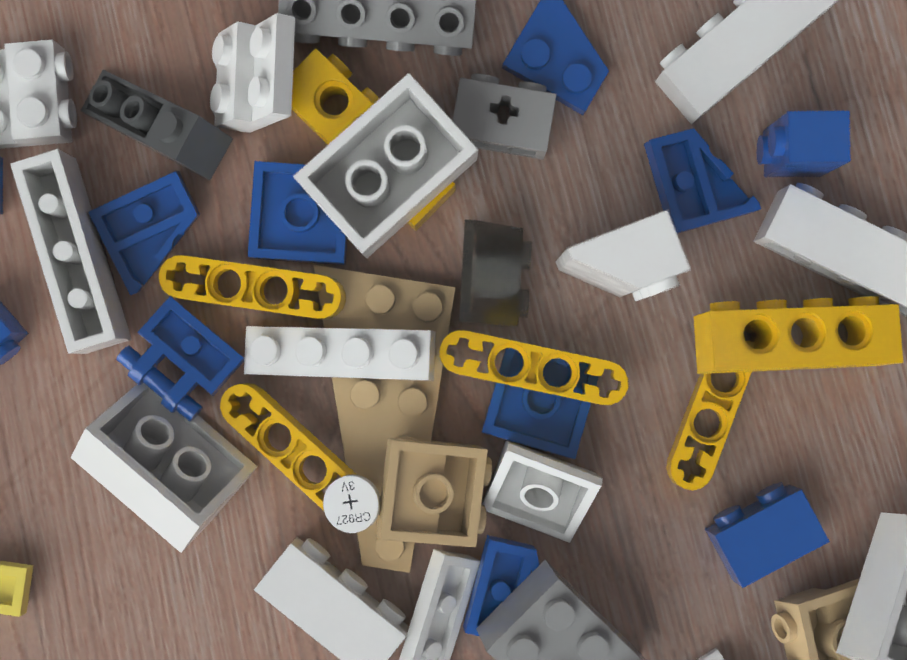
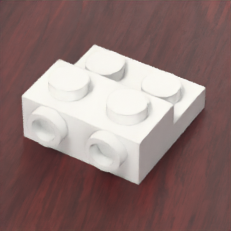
M276 13L257 25L237 21L218 33L212 48V59L217 68L216 84L213 86L210 95V108L215 115V127L251 133L291 116L295 17Z
M53 39L6 43L5 49L0 50V149L72 143L71 128H76L77 112L73 100L69 99L68 81L73 79V64L70 54Z

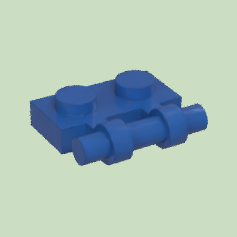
M171 296L138 331V334L151 344L148 350L141 356L128 345L116 358L120 364L129 370V378L138 385L143 383L162 398L161 404L171 413L178 411L189 422L195 419L203 409L199 403L190 397L191 392L199 384L210 395L214 396L244 362V357ZM165 357L185 373L176 384L157 369L159 363Z

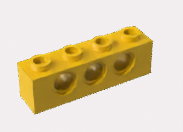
M315 48L293 71L292 111L329 145L380 98L368 87L360 92L348 80L353 75L352 72L336 55L332 53L326 58ZM340 94L349 99L348 106L342 113L331 115L324 111L325 101L330 96ZM452 182L407 223L417 231L456 191V184Z
M878 296L849 298V306H833V298L803 300V308H787V300L783 299L756 302L757 309L740 310L739 301L710 303V311L693 316L697 374L869 367L903 363L899 304L879 305ZM840 322L845 325L848 331L846 343L840 339L838 334ZM794 323L800 327L803 334L800 346L794 342L791 335ZM747 324L755 330L757 335V342L754 348H751L744 339V329Z

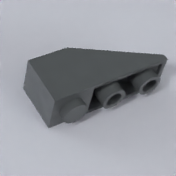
M105 70L101 72L80 110L208 180H211L233 140L232 137L199 115Z

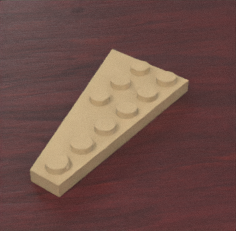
M314 265L315 274L336 279L342 284L346 292V302L343 310L331 319H322L324 328L436 331L434 381L332 377L346 465L357 475L370 480L376 486L381 498L388 438L431 442L443 371V364L439 357V348L443 339L449 333L456 287ZM322 284L321 290L318 291L321 311L324 304H332L334 299L333 294L326 292V284ZM379 515L371 526L357 532L363 566L410 573L415 546L414 542L379 540L376 536Z

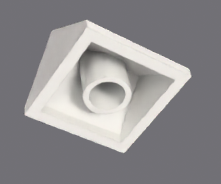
M506 440L482 505L485 506L486 511L570 543L601 488L603 479L595 472Z

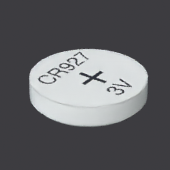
M346 475L332 482L327 488L323 499V508L328 521L335 528L347 533H357L365 530L376 521L381 509V498L376 486L367 478L360 475Z

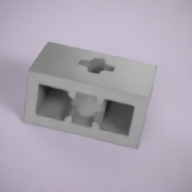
M472 74L471 79L460 78L453 122L476 148L544 159L547 152L557 94L547 93L546 86L533 82H519L518 87L501 85L497 77L487 74ZM500 106L509 107V115L511 117L508 118L507 124L497 123L498 117L495 113H498Z

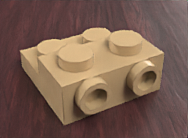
M388 438L381 493V509L376 534L379 540L476 547L478 534H482L486 526V508L481 503L483 486L489 485L492 476V460L490 457H487L488 449L472 444Z
M859 579L826 590L811 588L774 600L777 614L771 618V627L775 637L781 643H784L787 660H851L836 653Z

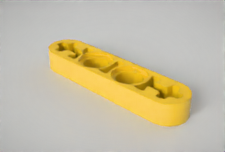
M177 255L167 259L159 272V283L163 291L169 296L179 299L315 319H331L337 316L343 310L346 302V292L342 284L334 278L319 274L185 255ZM186 268L188 273L206 276L205 285L184 283L182 288L180 282L174 281L175 272H182ZM228 270L235 271L241 279L239 292L231 298L224 297L218 289L220 276ZM280 277L285 281L288 293L281 303L274 305L266 300L264 287L269 279ZM298 280H304L300 289L318 292L321 290L322 284H326V292L334 295L332 304H324L322 311H319L318 302L298 299L300 294ZM297 300H299V309L294 308Z
M747 324L745 330L752 334L751 340L746 341V343L751 348H754L757 342V335L755 330ZM735 372L736 382L733 388L726 392H720L714 388L711 382V373L699 374L667 459L666 469L673 483L683 489L692 491L701 489L709 483L752 372ZM711 409L719 418V428L713 435L704 437L695 430L694 419L701 410ZM687 437L697 443L711 445L709 454L699 449L696 456L695 464L702 467L699 476L691 474L687 481L683 480L684 472L678 468V463L681 459L689 461L695 448L685 445Z
M457 330L449 333L443 339L439 348V357L442 364L449 371L459 375L599 405H612L619 402L628 390V377L625 370L620 365L607 360L466 330ZM459 338H465L469 340L468 348L483 352L482 342L492 343L494 346L487 358L488 373L477 371L481 361L466 359L463 367L454 365V357L447 354L448 346L457 345ZM505 348L517 350L523 358L521 371L513 377L501 375L495 367L497 354ZM554 358L566 361L571 369L569 381L561 387L550 386L543 376L545 364ZM582 362L589 365L584 373L588 375L602 376L604 369L611 370V379L618 381L617 389L608 390L606 397L599 396L600 391L597 386L582 383L583 393H575L573 390L580 378L579 363Z
M251 383L237 384L224 392L220 402V409L227 423L323 511L325 495L323 489L329 487L338 475L341 477L357 475L258 385ZM250 395L252 400L249 403V407L258 416L265 415L268 411L271 413V416L263 420L257 430H255L253 426L258 424L260 420L251 413L240 415L237 411L241 404L236 399L237 397ZM275 423L285 425L291 434V442L283 451L275 449L268 439L269 430ZM311 455L320 457L326 464V476L324 480L318 483L307 479L303 471L304 462Z

